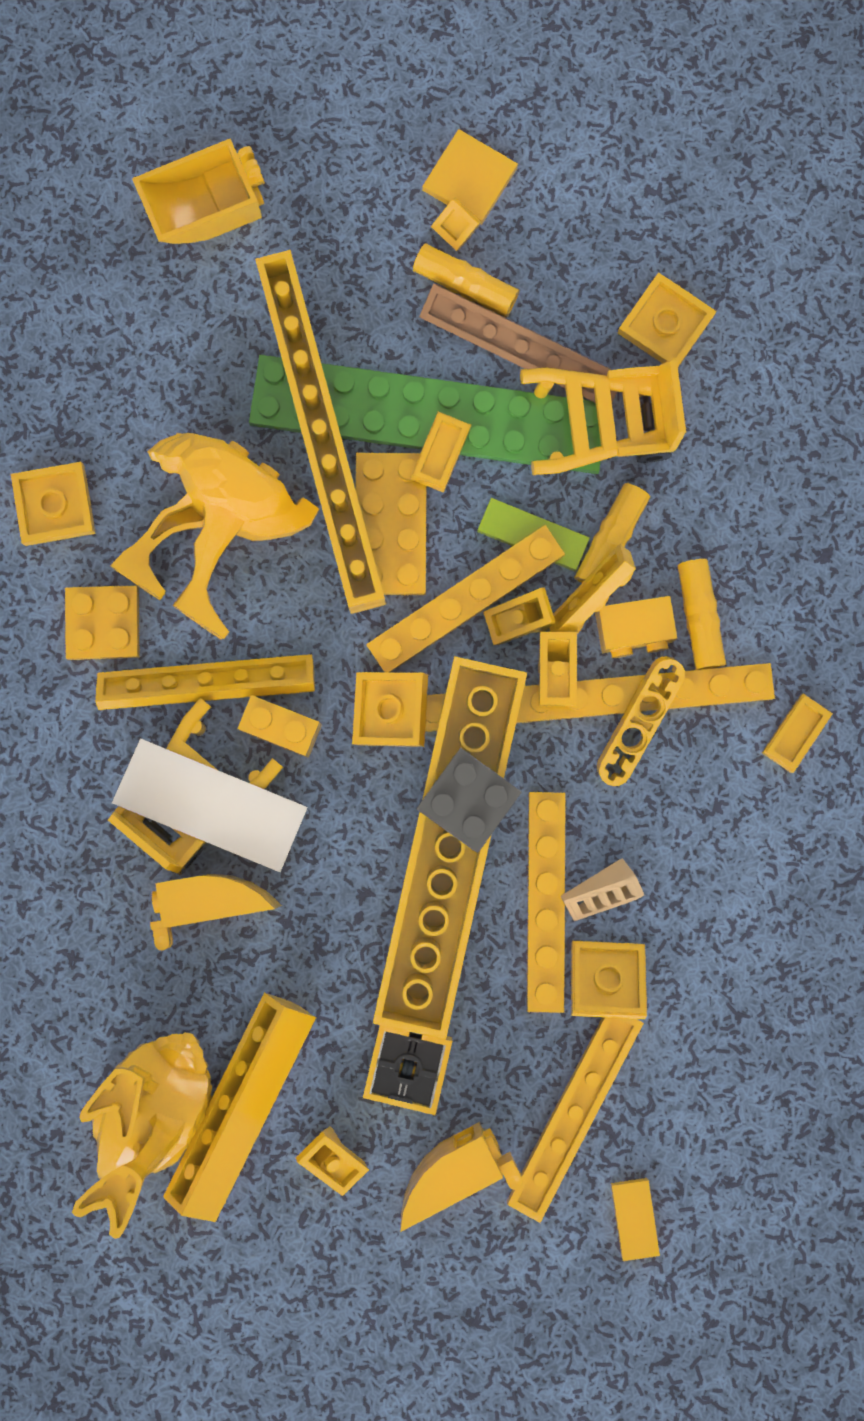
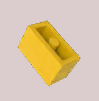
M670 596L607 605L600 611L595 612L602 654L611 652L612 658L633 655L632 649L646 647L647 653L664 651L669 649L668 643H672L677 639Z
M251 695L237 729L309 758L322 724L319 721Z

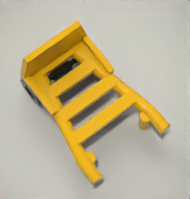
M670 360L659 366L609 370L607 376L548 367L520 370L521 384L538 383L534 389V394L538 398H545L554 383L565 385L574 454L565 457L560 452H553L547 460L532 461L531 470L533 475L562 473L615 456L636 455L638 463L664 461L672 457V452L677 449L686 433L677 360ZM582 387L593 388L595 394L601 446L589 449ZM610 391L622 392L628 438L618 441L616 440ZM643 396L644 404L640 406L639 397Z
M199 698L182 718L166 749L216 769L186 743L191 733L200 736L206 731V727L200 719L211 706L202 698ZM272 758L261 772L258 770L250 772L248 777L249 783L265 789L283 769V766ZM120 806L108 818L111 824L163 868L175 872L179 876L191 866L204 849L202 846L205 841L176 829L173 830L180 837L173 842L171 840L173 836L154 820L150 822L144 816Z

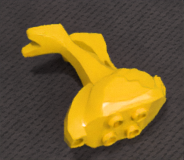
M176 433V435L160 440L147 452L152 461L160 463L162 470L180 475L187 494L176 505L162 510L148 531L135 544L123 551L110 566L147 593L161 600L165 595V590L150 567L151 552L163 540L174 533L203 528L194 542L195 568L192 579L174 602L173 607L222 640L230 631L215 612L207 588L212 572L228 544L236 535L252 541L292 536L311 526L319 512V508L304 497L294 504L284 484L278 480L280 474L263 462L258 466L248 459L249 452L238 443L231 441L227 444L223 440L194 433Z
M191 1033L171 1034L167 1037H159L156 1041L140 1044L136 1050L129 1052L126 1058L115 1067L80 1113L79 1118L81 1122L92 1120L93 1137L97 1141V1174L100 1180L75 1202L72 1213L74 1216L81 1218L92 1211L106 1208L110 1220L109 1235L114 1239L120 1238L125 1231L145 1178L150 1173H157L173 1166L179 1160L202 1123L205 1111L212 1099L211 1076L208 1071V1064L203 1056V1050L199 1046V1040Z

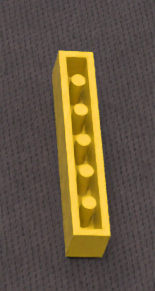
M264 992L205 1111V1117L189 1143L163 1195V1198L181 1216L216 1222L316 1019L315 1016L301 1006Z

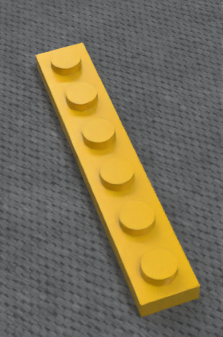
M544 525L366 645L383 671L390 673L564 557L565 553L547 526Z
M313 655L97 673L95 702L98 710L197 702L199 698H202L204 701L244 698L251 695L267 696L315 691Z
M529 792L527 1012L564 1013L565 904L560 896L565 893V793Z
M602 1017L521 1172L523 1185L518 1190H512L507 1199L508 1206L539 1223L542 1221L644 1024L639 1019Z

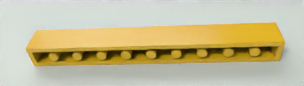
M291 250L256 258L257 268L350 613L354 614L386 605L385 597Z

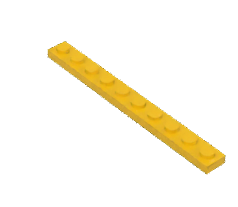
M771 663L685 671L684 682L669 709L773 700L775 695ZM674 672L659 673L663 677L660 685L657 687L654 683H651L649 688L657 690L664 697L667 691H664L661 686L667 678L674 679L676 675ZM645 675L577 681L576 706H539V685L524 686L516 724L624 714ZM446 693L427 695L425 732L438 730ZM654 696L643 698L639 705L640 711L658 710V699Z

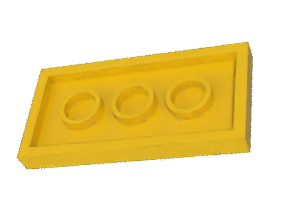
M356 453L355 490L384 595H426L427 486L411 480V475L420 453Z

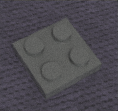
M460 747L416 809L478 853L522 791Z

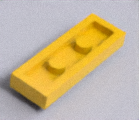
M619 544L553 613L555 623L549 628L550 632H577L578 634L583 628L585 621L594 612L600 611L606 605L609 596L619 586H624L629 582L636 568L631 552Z

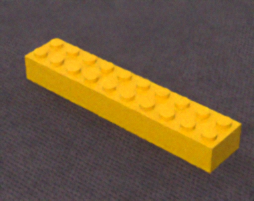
M454 656L422 800L460 747L504 778L527 672ZM419 811L375 1008L374 1024L441 1039L447 1038L491 836L481 850L476 853Z

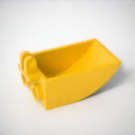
M231 138L132 178L159 242L181 244L205 241L262 218L259 206L264 204V200L258 186L265 182L260 167L255 159L252 148L250 146L243 147L237 154Z
M207 874L155 883L156 891H152V905L155 914L160 913L161 920L150 922V927L153 931L155 947L163 951L173 945L171 927L273 910L282 905L269 892L253 882L232 875Z
M480 1122L443 1140L422 1159L413 1172L404 1194L400 1232L503 1179V1175L511 1189L518 1190L522 1187L523 1179L511 1152L501 1155L500 1146L491 1128L484 1131Z

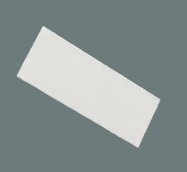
M141 738L112 801V804L278 872L282 870L308 808Z

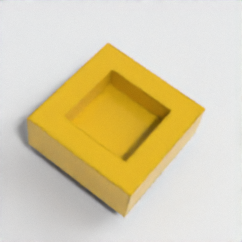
M454 198L432 224L431 228L458 251L482 222L457 198Z

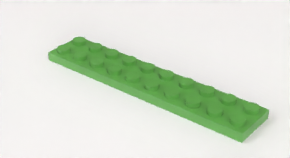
M259 355L249 418L250 426L302 433L282 358ZM321 363L342 439L422 450L439 411L471 424L470 432L460 453L463 456L531 465L532 461L547 460L553 452H560L564 457L574 454L567 397L547 395L541 399L532 392ZM583 400L589 449L601 446L596 403ZM601 461L570 471L598 474Z

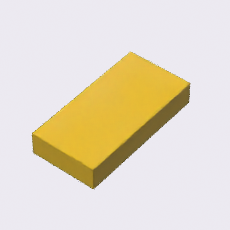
M438 411L412 472L411 480L444 493L470 432L471 424Z
M801 694L762 751V754L790 773H794L833 713L805 694Z
M642 1178L611 1183L622 1260L628 1261L660 1256L649 1180Z

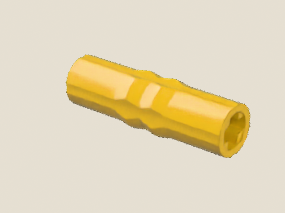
M426 243L421 247L413 265L414 272L504 317L509 316L519 295V289L487 274L481 268L471 266L465 260L456 259Z
M629 483L623 484L607 516L601 522L599 531L593 537L591 546L574 576L578 582L583 583L619 544L625 547L650 500V495L646 491Z
M695 559L682 562L677 566L695 669H712L725 666L726 660L720 632V619L717 613V601L713 592L708 560Z

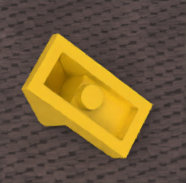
M545 587L483 611L493 645L504 644L529 633L546 631L555 623Z
M540 632L538 661L539 706L577 705V632Z
M331 1126L323 1130L295 1158L300 1165L342 1196L369 1171L365 1162L341 1143Z

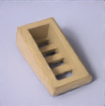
M622 858L560 897L572 919L577 921L639 899L644 896V892L636 875Z

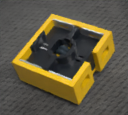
M380 1025L363 1098L436 1115L453 1042L452 1037L447 1036L446 1039H441L423 1034L418 1036L409 1034L410 1031Z

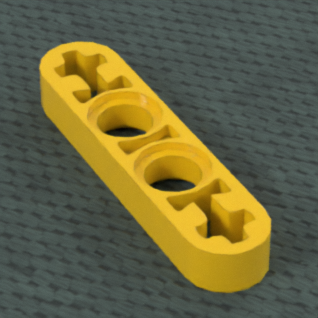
M669 656L660 657L651 664L599 757L597 772L602 781L607 785L620 786L630 778L685 679V670L674 658ZM670 665H673L672 671L676 675L673 680L667 678L661 686L664 691H667L663 697L657 690L649 688L651 683H654L658 687L663 678L659 674V670L661 668L668 669ZM647 696H654L659 701L658 710L651 715L642 714L639 707L640 702ZM629 728H637L641 732V739L635 746H626L622 742V735ZM618 746L620 750L631 755V757L627 759L623 755L619 761L622 772L620 774L614 772L609 777L606 765L608 763L613 765L616 763L620 755L614 749Z

